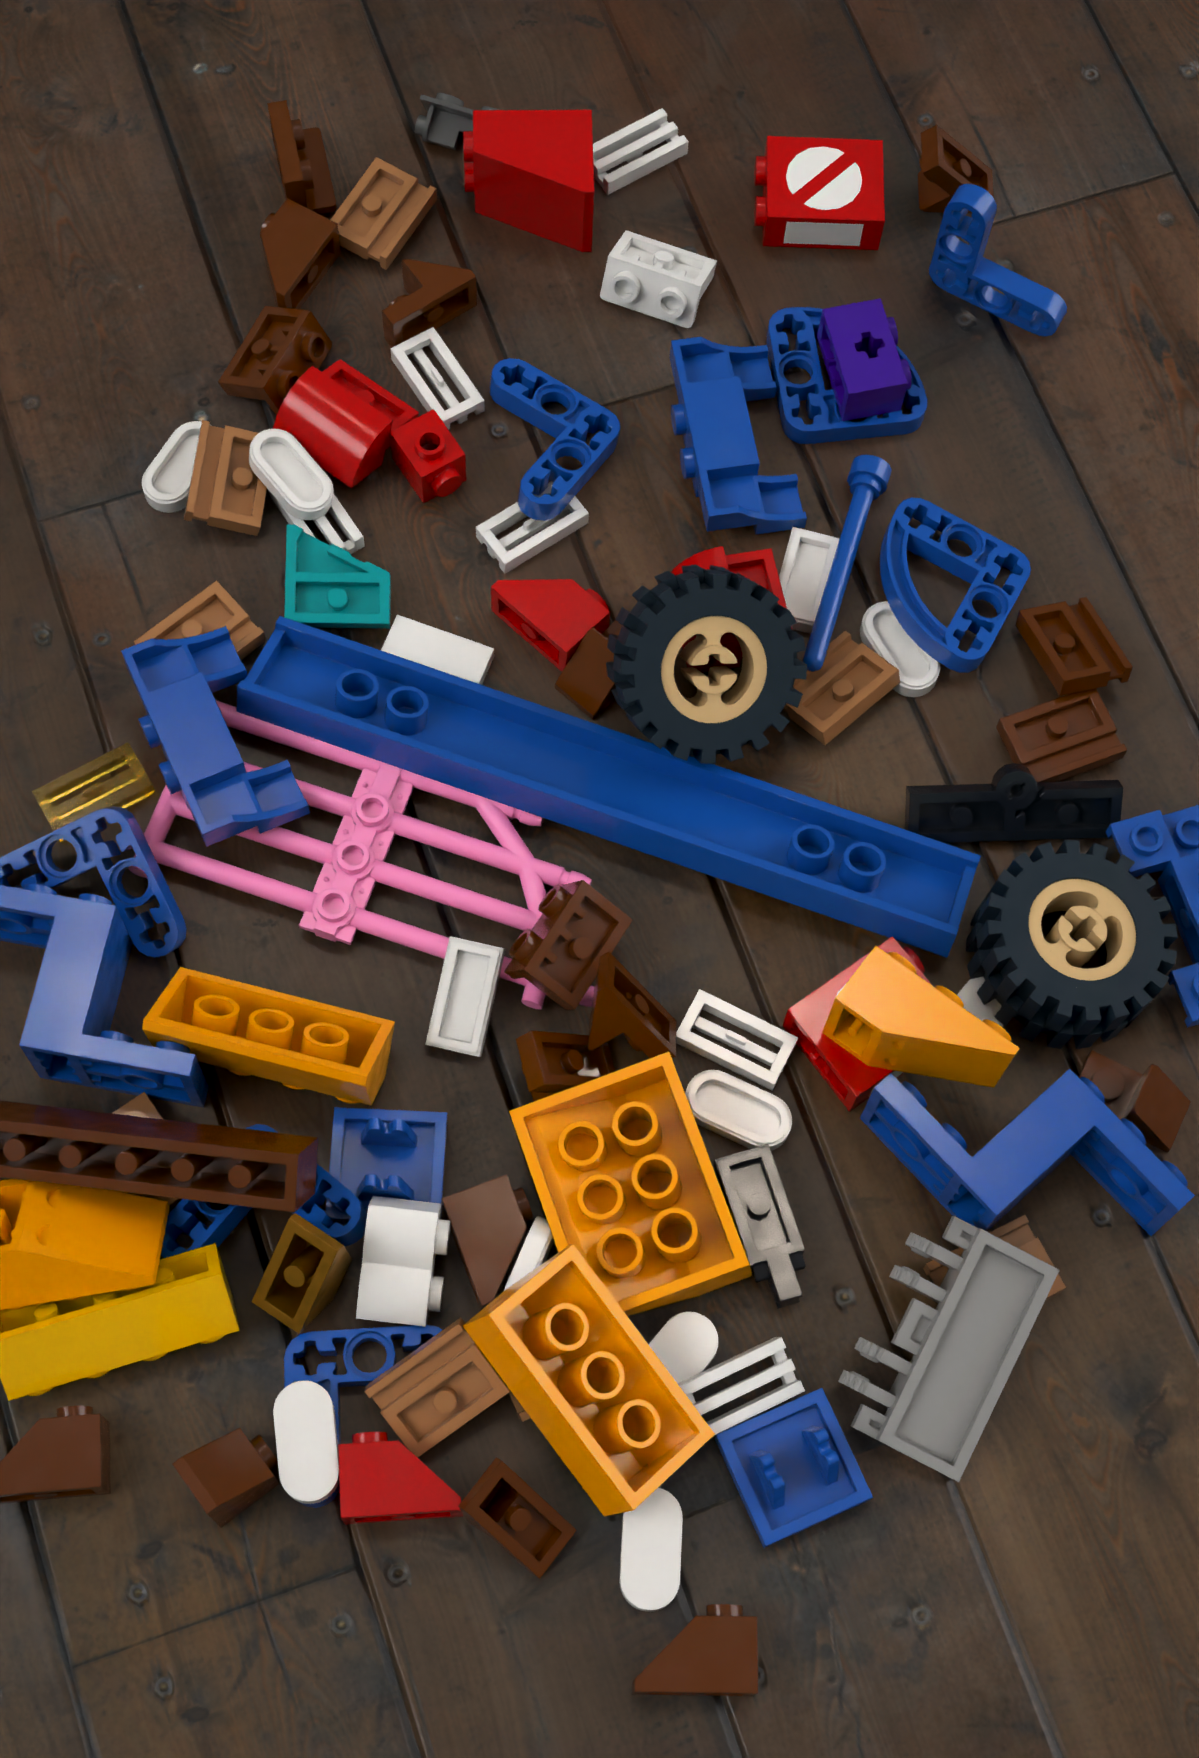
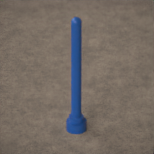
M874 455L855 457L849 471L847 482L853 496L803 657V662L807 664V670L811 672L820 670L824 664L872 501L876 500L879 495L886 491L892 472L890 465L882 458Z

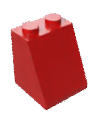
M473 110V131H463L465 192H474L475 212L580 252H592L594 214L592 110Z

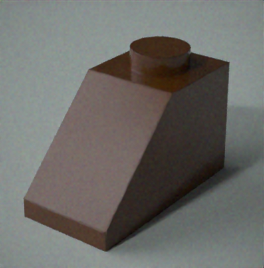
M287 198L276 213H271L267 216L261 227L260 238L276 306L300 309L341 254L338 224Z
M507 1174L442 1198L444 1215L446 1220L451 1221L450 1231L480 1311L504 1291L527 1237L525 1222L533 1220V1214L523 1188L512 1190Z
M91 1406L61 1407L57 1409V1417L40 1418L0 1461V1504L111 1494L109 1422L100 1413L93 1414V1407Z
M241 1428L182 1456L172 1463L207 1515L221 1528L280 1484L270 1471L278 1465V1459L260 1434L249 1441Z
M706 1605V1616L696 1615L633 1680L632 1695L755 1696L758 1694L757 1616H743L742 1605Z

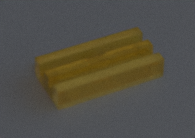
M128 742L32 791L53 831L96 810L113 806L125 809L156 793L152 782ZM125 764H128L130 767L104 782H97L89 786L79 795L55 807L51 804L53 801Z

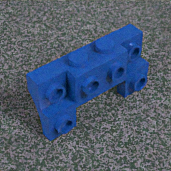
M703 337L671 340L669 358L678 395V404L671 405L672 428L675 436L683 435L685 448L680 449L682 475L684 479L692 478L695 496L700 498L707 532L753 525L756 535L792 530V527L805 528L807 516L801 506L797 488V474L783 476L758 475L760 462L746 401L775 398L777 386L776 381L772 379L767 345L749 347L727 346L711 342Z
M226 626L208 633L182 639L164 640L152 638L121 650L126 667L147 713L146 716L138 718L145 738L151 749L159 745L161 746L167 761L158 764L167 788L170 794L181 791L206 847L253 827H257L259 834L310 814L309 805L300 791L288 760L246 773L241 755L212 694L239 683L241 679L245 680L247 676L246 668L237 654Z
M1199 805L1165 815H1162L1160 810L1112 823L1106 830L1108 839L1113 838L1120 856L1123 854L1135 862L1128 871L1133 877L1144 875L1146 872L1149 874L1163 871L1158 878V883L1171 907L1172 916L1193 965L1173 970L1168 975L1169 985H1175L1187 1014V1018L1184 1020L1187 1028L1199 1025Z

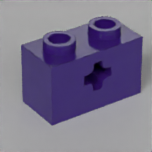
M881 298L822 309L817 340L842 421L900 411L905 392L911 388V370L908 361L899 357L896 348L898 344L897 326L893 317L886 316Z

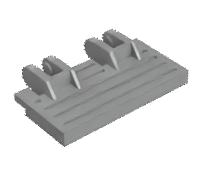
M952 1216L942 1238L964 1249L961 1257L910 1232L905 1243L914 1253L924 1258H930L949 1268L940 1287L920 1277L919 1273L905 1266L894 1265L889 1276L938 1303L936 1309L912 1298L891 1343L914 1354L911 1361L909 1362L859 1337L854 1349L859 1351L861 1356L894 1369L898 1372V1375L889 1392L871 1384L868 1378L854 1371L848 1372L843 1370L838 1382L888 1407L885 1415L861 1404L851 1423V1427L959 1482L1060 1270L989 1232L977 1228L956 1216Z

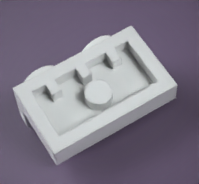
M625 230L608 255L600 297L602 300L690 328L695 321L700 298L713 279L717 260Z

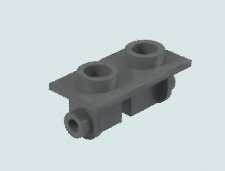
M437 93L436 98L421 94L420 100L428 113L427 116H418L415 124V134L421 135L424 142L456 150L460 134H463V131H473V109L463 107L464 102L449 94ZM483 106L481 110H499V109H496V108H493V107H488V106Z

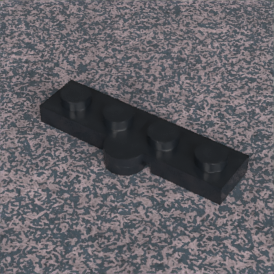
M1011 763L997 770L991 784L906 786L904 829L943 843L1108 838L1106 830L1109 825L1121 821L1123 786L1119 780L1036 782L1027 767L1022 764Z

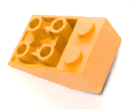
M877 946L873 948L836 996L822 1032L867 1066L993 1088L1020 1049L1011 1042V1036L999 1024L988 1019L981 1021L963 1008L962 1000L954 992L940 985L933 987L916 974L915 967L906 958L895 952H888L887 954Z
M21 1179L1 1180L0 1310H16L30 1305L60 1300H76L84 1296L120 1290L130 1291L143 1286L155 1285L170 1209L168 1202L113 1190Z

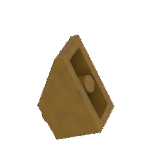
M294 1213L288 1219L252 1299V1303L300 1334L334 1299L352 1258L343 1244Z

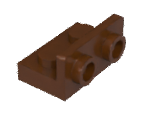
M287 100L267 103L285 199L288 198L318 214L336 211V199L321 130L318 127L302 129L300 119L291 120Z
M264 306L218 383L229 396L265 400L277 416L282 402L296 381L311 366L319 369L332 347V341L310 310Z
M584 880L562 886L556 885L546 894L538 908L542 915L532 930H525L513 943L509 951V955L513 959L505 969V973L512 979H527L565 1010L576 1009L597 976L600 956L608 951L610 953L613 952L633 919Z

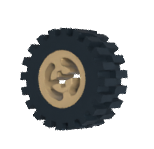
M697 565L682 566V574L674 575L666 571L655 576L658 585L653 589L649 590L643 585L637 589L632 596L638 602L630 612L623 607L621 608L615 619L622 625L619 635L611 633L609 635L607 648L614 653V662H606L607 676L615 683L616 689L611 691L617 704L626 712L625 716L660 749L664 747L673 756L686 761L689 755H693L700 763L716 764V755L722 754L731 762L744 758L741 747L746 744H750L757 751L769 744L770 742L763 732L771 725L779 732H782L790 722L780 713L786 703L798 708L803 694L793 688L795 679L806 680L807 664L797 659V652L805 651L806 647L803 636L792 630L791 626L797 622L790 610L779 605L778 601L780 599L766 588L739 573L735 574L723 567L710 565V570H706ZM724 633H732L741 647L743 657L742 670L737 682L735 683L737 673L727 666L710 667L708 676L704 675L697 668H681L683 676L697 687V693L694 697L686 698L681 695L675 683L674 664L683 644L696 635V638L684 647L680 656L691 666L708 664L709 655L723 664H735L737 659L734 654L720 643Z
M1064 840L1056 853L1051 842L1038 845L1030 857L1023 852L1012 861L1007 870H1003L971 920L970 925L974 927L966 938V952L976 953L967 964L970 979L982 976L985 979L976 993L984 1005L996 999L1002 1007L994 1017L1005 1027L1012 1018L1024 1024L1018 1036L1031 1042L1040 1032L1048 1034L1046 1047L1062 1049L1073 1036L1075 1048L1081 1049L1091 1047L1099 1037L1103 1043L1116 1037L1124 1027L1127 1028L1163 989L1169 979L1166 974L1175 965L1177 951L1169 950L1168 948L1178 938L1176 923L1162 924V920L1171 911L1166 897L1164 896L1153 901L1149 892L1157 883L1147 872L1138 880L1133 877L1128 871L1135 862L1123 854L1116 863L1106 860L1105 857L1108 850L1106 846L1094 843L1085 854L1080 853L1079 840ZM1055 911H1067L1064 916L1062 915L1044 938L1041 927L1042 916ZM1105 942L1107 950L1106 964L1097 968H1081Z

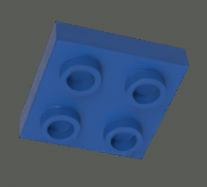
M334 1107L329 1174L351 1190L367 1210L372 1196L442 1204L448 1122L447 1112ZM327 1200L326 1213L334 1223L347 1224L350 1220L347 1212L338 1210Z
M823 1388L716 1434L714 1438L763 1548L769 1547L873 1498Z

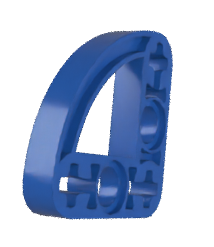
M791 307L778 310L772 315L768 324L766 343L773 381H776L777 386L776 397L781 425L785 435L790 440L798 444H816L912 433L921 426L927 409L925 389L915 367L898 346L896 348L900 359H906L911 370V388L906 390L903 399L906 409L911 410V413L908 415L903 414L902 410L884 413L883 418H877V415L868 416V418L861 422L842 421L833 389L825 390L815 340L817 339L822 309ZM791 328L792 334L797 335L795 350L788 352V336L786 332H782V329ZM792 367H800L810 374L811 379L803 384H794L785 378L784 372ZM807 400V416L813 420V423L810 425L804 424L803 419L798 417L800 401Z
M922 498L905 499L896 508L881 545L880 575L886 599L894 616L905 632L933 659L959 673H969L976 670L984 660L1028 580L1031 571L1030 562L1025 554L1017 548ZM912 518L921 523L917 529L908 525ZM936 530L942 532L938 541L932 539ZM952 539L964 541L969 545L972 555L961 557L954 554L949 549L947 541ZM907 550L972 584L948 628L929 611L917 593L908 569ZM1004 567L1011 572L1003 587L1000 588L998 585L993 584L1000 569ZM976 600L989 602L996 609L997 616L993 618L980 616L974 610L972 602ZM968 629L975 633L976 636L968 651L964 652L957 647Z

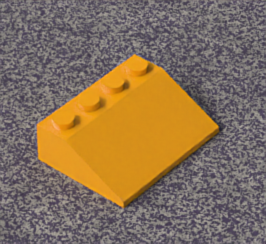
M670 1052L660 1054L509 1111L558 1253L567 1246L574 1244L627 1316L697 1297L752 1276L749 1261Z

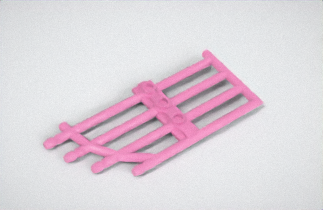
M217 700L216 703L228 727L362 770L352 797L295 779L309 806L343 817L332 844L279 826L259 834L257 827L236 834L237 836L324 864L313 892L164 843L176 815L195 821L181 791L170 794L167 785L163 789L144 832V836L157 863L302 911L304 914L299 923V928L313 932L316 936L333 942L337 940L351 945L356 931L359 930L445 959L449 942L448 937L365 910L376 882L522 931L532 930L542 915L538 908L546 896L544 884L555 887L556 885L562 886L584 880L591 886L592 879L582 873L573 870L567 872L564 867L534 858L509 820L516 818L520 823L541 827L544 821L542 817L237 712V707ZM244 762L246 773L263 769L262 767ZM413 789H420L476 808L502 847L404 815ZM395 834L519 875L528 909L384 862ZM135 866L129 867V870L135 875L147 878L142 869ZM504 956L499 978L525 986L521 1002L530 1008L542 1009L545 993L525 978L512 979L507 975L505 969L512 959ZM591 985L579 1005L585 1007L592 1006L594 986Z

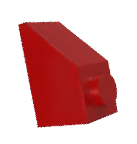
M573 579L497 580L491 586V611L561 672H563L582 639L592 627L601 634L609 627L610 611L605 600L592 589L585 591Z
M386 1432L356 1433L352 1435V1443L338 1444L340 1513L345 1525L463 1517V1513L458 1507L462 1502L461 1497L399 1440L388 1441V1434Z

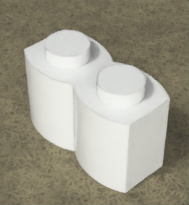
M372 1196L368 1205L356 1319L426 1327L429 1311L440 1312L444 1277L434 1276L436 1254L447 1255L451 1225L450 1220L440 1219L442 1204Z

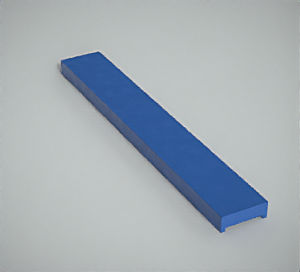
M279 616L276 621L275 630L245 680L241 679L237 686V712L868 931L889 938L893 936L897 941L946 958L957 936L962 914L981 855L718 765L700 763L691 756H688L687 761L677 758L666 748L662 747L660 749L653 743Z

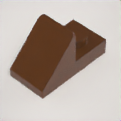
M937 124L921 132L922 155L919 159L921 171L918 173L919 208L921 211L944 213L954 193L963 184L980 186L994 198L991 168Z
M412 259L402 260L403 285L409 295H401L395 298L387 308L382 310L384 338L391 347H394L432 327L437 329L477 306L475 274L470 269Z
M616 620L602 634L593 627L586 633L555 683V689L592 720L615 699L611 690L616 689V686L607 676L606 662H614V653L607 648L610 633L614 635H619L622 625Z
M609 951L601 955L590 1013L588 1050H594L624 1032L628 1043L636 1051H643L649 1058L666 1052H670L672 1058L676 1057L677 1021Z
M531 1030L516 1038L522 1062V1071L526 1078L528 1090L532 1093L533 1101L615 1072L608 1042L589 1051V1035Z
M1091 1050L1078 1077H1085L1092 1081L1102 1092L1105 1098L1104 1104L1119 1119L1124 1118L1132 1122L1142 1132L1147 1143L1168 1153L1191 1101L1157 1065L1151 1064L1141 1074Z
M497 1457L458 1506L471 1525L490 1536L525 1569L538 1578L542 1577L577 1531Z

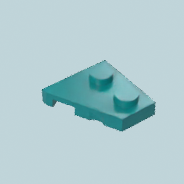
M287 524L284 617L314 628L390 629V572L370 562H362L352 557L350 552L332 543L328 545L314 538L295 524Z

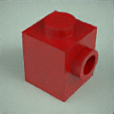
M434 409L390 431L392 459L423 503L437 496L445 497L452 494L467 480L466 454Z

